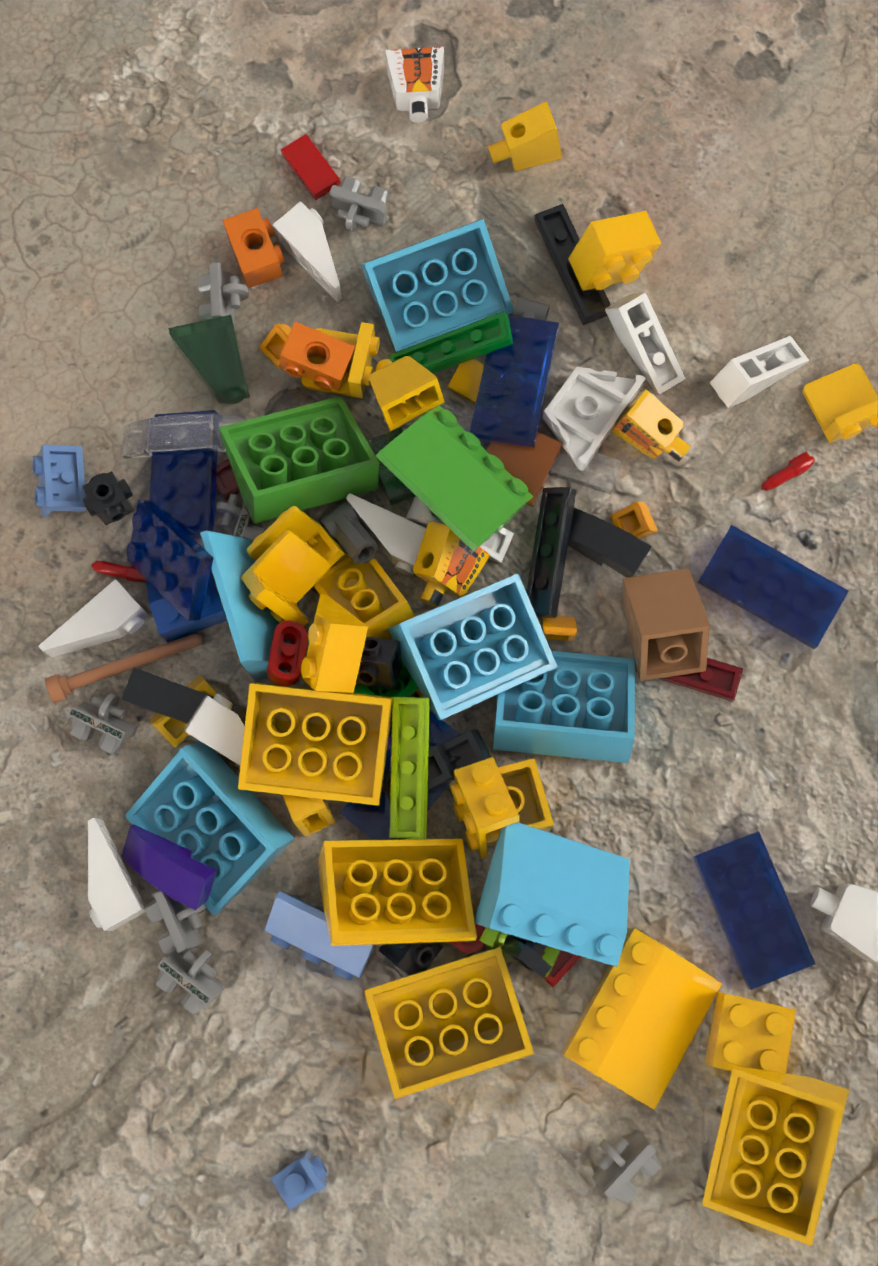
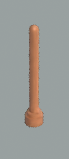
M194 633L71 677L67 675L60 676L59 674L45 678V685L52 702L57 703L68 699V695L73 694L74 689L197 647L203 643L204 638L202 634Z

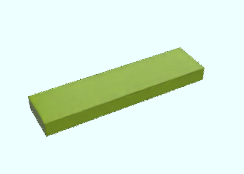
M393 697L390 838H427L430 698Z

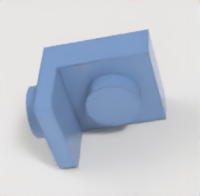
M307 1151L273 1175L271 1180L288 1208L292 1210L317 1191L320 1192L326 1187L328 1181L325 1176L328 1175V1171L318 1155L312 1157L310 1152Z

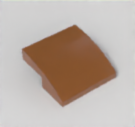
M503 418L487 452L498 457L504 464V468L514 478H518L525 483L528 492L533 496L526 505L534 507L547 483L548 474L562 450L563 443Z

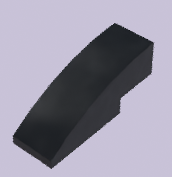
M577 508L573 510L568 546L600 566L604 563L626 578L633 577L652 546L605 520Z
M478 729L468 730L443 745L435 746L429 750L428 793L454 781V770L491 758ZM391 771L383 775L382 787L389 802Z

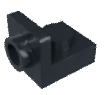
M511 935L502 946V949L525 969L543 979L552 968L542 958L545 954L546 945Z

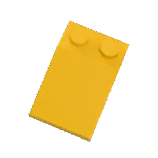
M346 553L314 585L319 596L320 594L329 596L367 625V637L393 640L388 629L415 617L407 600L375 558L366 564L359 563L356 565Z
M320 594L314 624H311L309 628L307 657L303 659L301 665L302 679L315 691L354 693L368 626L324 594Z

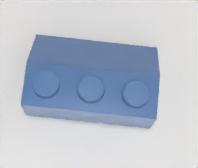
M279 891L275 898L264 930L272 934L271 942L285 949H289L292 944L303 950L301 954L303 958L318 965L321 964L323 959L335 965L332 972L348 980H352L354 975L359 978L362 977L377 944L331 946L324 910L283 891Z

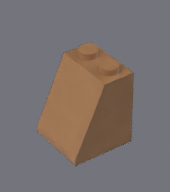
M689 568L623 578L622 602L639 680L646 681L706 671L710 624Z

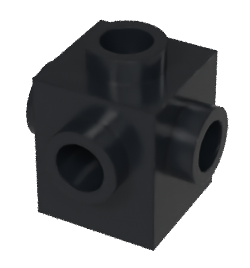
M112 471L95 475L90 479L89 483L82 486L87 495L82 500L92 517L97 515L105 525L119 521L135 511L129 498L133 497V493L126 480L122 479L119 481Z
M366 636L356 684L393 689L402 668L400 642L398 640Z
M438 942L382 944L379 951L399 969L411 976L426 971L443 946Z

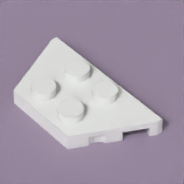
M576 367L544 410L542 418L558 441L563 443V448L578 469L583 471L644 385L646 377L636 375L635 379L616 377L617 372L604 370L598 372L591 368Z

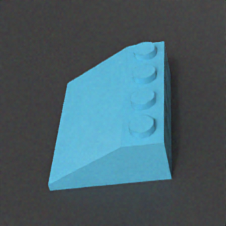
M484 219L474 221L360 264L371 296L395 352L499 312L505 311L506 314L514 312Z
M207 530L200 532L240 663L255 682L269 678L267 675V663L274 630L280 623L271 615L270 612L272 610L268 607L261 610L248 598L251 592L240 578L256 562L246 551L252 542L247 538ZM284 641L286 644H292L291 641ZM279 669L283 673L287 672L285 669Z
M519 574L388 629L392 639L400 642L402 662L424 698H430L429 706L438 720L447 718L558 667Z
M551 651L558 667L497 694L492 750L629 763L635 740V659Z
M198 741L180 749L124 816L132 825L134 824L193 851L191 858L217 869L209 899L204 903L212 915L216 916L260 875L295 838L252 791L239 790V777L211 747Z
M518 822L503 827L500 830L474 922L493 930L618 967L627 934L630 859Z

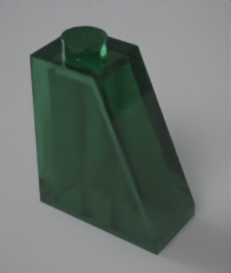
M231 315L168 328L177 350L219 404H237L244 398L250 397L238 335Z

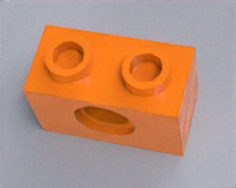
M258 208L222 220L248 288L283 276L280 264L285 263L279 244L272 245L270 237L274 236L272 226L268 218L262 219ZM254 245H261L259 249H250Z
M295 321L280 354V367L284 368V371L292 377L301 378L303 376L313 380L314 384L321 389L328 391L334 389L340 392L352 364L356 346ZM313 355H319L325 361L321 364H313L308 358Z

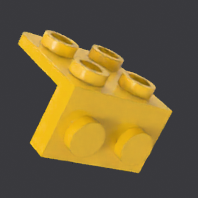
M361 322L358 335L316 328L315 330L356 347L352 364L340 392L334 389L330 391L321 389L314 384L313 380L302 376L303 387L363 399L366 386L371 385L368 377L373 373V367H371L372 357H377L380 337H375L374 324ZM313 355L308 358L313 364H321L325 361L319 355Z
M852 364L804 386L802 393L829 444L842 438L844 440L851 439L861 433L862 429L869 426L878 427V396L860 364Z
M292 506L282 512L277 520L262 534L258 535L246 550L251 558L257 560L284 531L291 530L326 558L330 563V568L345 554L322 525L296 506Z
M286 530L240 578L251 592L248 598L258 608L264 610L268 607L272 610L270 612L271 615L279 623L295 621L304 627L309 621L296 604L329 570L330 563L294 532Z
M493 757L454 770L455 784L450 786L455 801L452 803L455 815L459 822L464 821L467 831H464L467 844L471 851L477 850L480 859L488 857L486 833L519 822L518 811Z

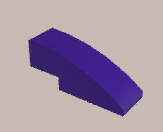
M134 824L130 826L121 857L134 871L158 890L194 910H197L209 899L217 869L191 858L193 851Z

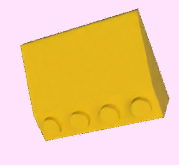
M260 682L250 683L238 789L379 806L393 697L315 691L313 688L280 686Z
M463 839L323 842L318 858L320 892L331 946L475 941L477 939Z
M629 928L618 967L609 965L561 1053L591 1073L655 1110L722 983L636 928Z
M501 947L364 990L394 1099L534 1055Z
M733 1066L702 1206L812 1246L849 1089L812 1077Z

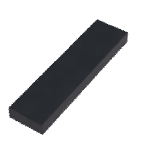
M564 204L535 214L534 221L582 324L586 325L607 317L605 308L611 304L604 289L596 290V288L583 291L568 259L580 238Z
M572 487L543 488L526 590L536 617L557 618L577 491Z
M133 668L121 700L188 724L206 695L212 699L214 697ZM234 704L231 711L238 714L245 726L247 709Z

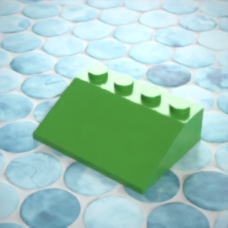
M342 396L219 427V433L242 499L254 524L277 518L282 512L292 506H296L300 510H306L347 498L349 493L359 495L378 488L380 462Z
M438 406L426 412L380 450L376 457L474 552L508 525L533 496L528 492L525 483L518 478H514L504 468V464L498 457L489 454L480 445L479 439L474 434L466 432L457 423L456 417L449 410Z

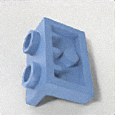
M42 445L38 455L33 456L32 461L33 475L38 476L39 487H35L34 499L35 505L41 508V516H49L51 511L84 512L86 506L82 499L86 498V493L82 487L85 485L82 446Z

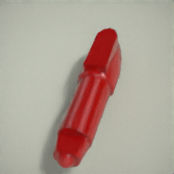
M804 452L789 461L787 467L769 476L762 483L761 489L765 491L775 489L790 479L800 476L814 464V457Z
M95 561L91 564L94 571L123 578L127 581L146 582L153 579L151 573L134 566H125L107 561Z

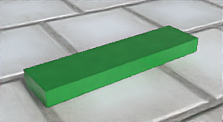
M505 311L499 312L389 354L388 359L395 362L404 356H410L434 374L512 345L513 339L508 315Z

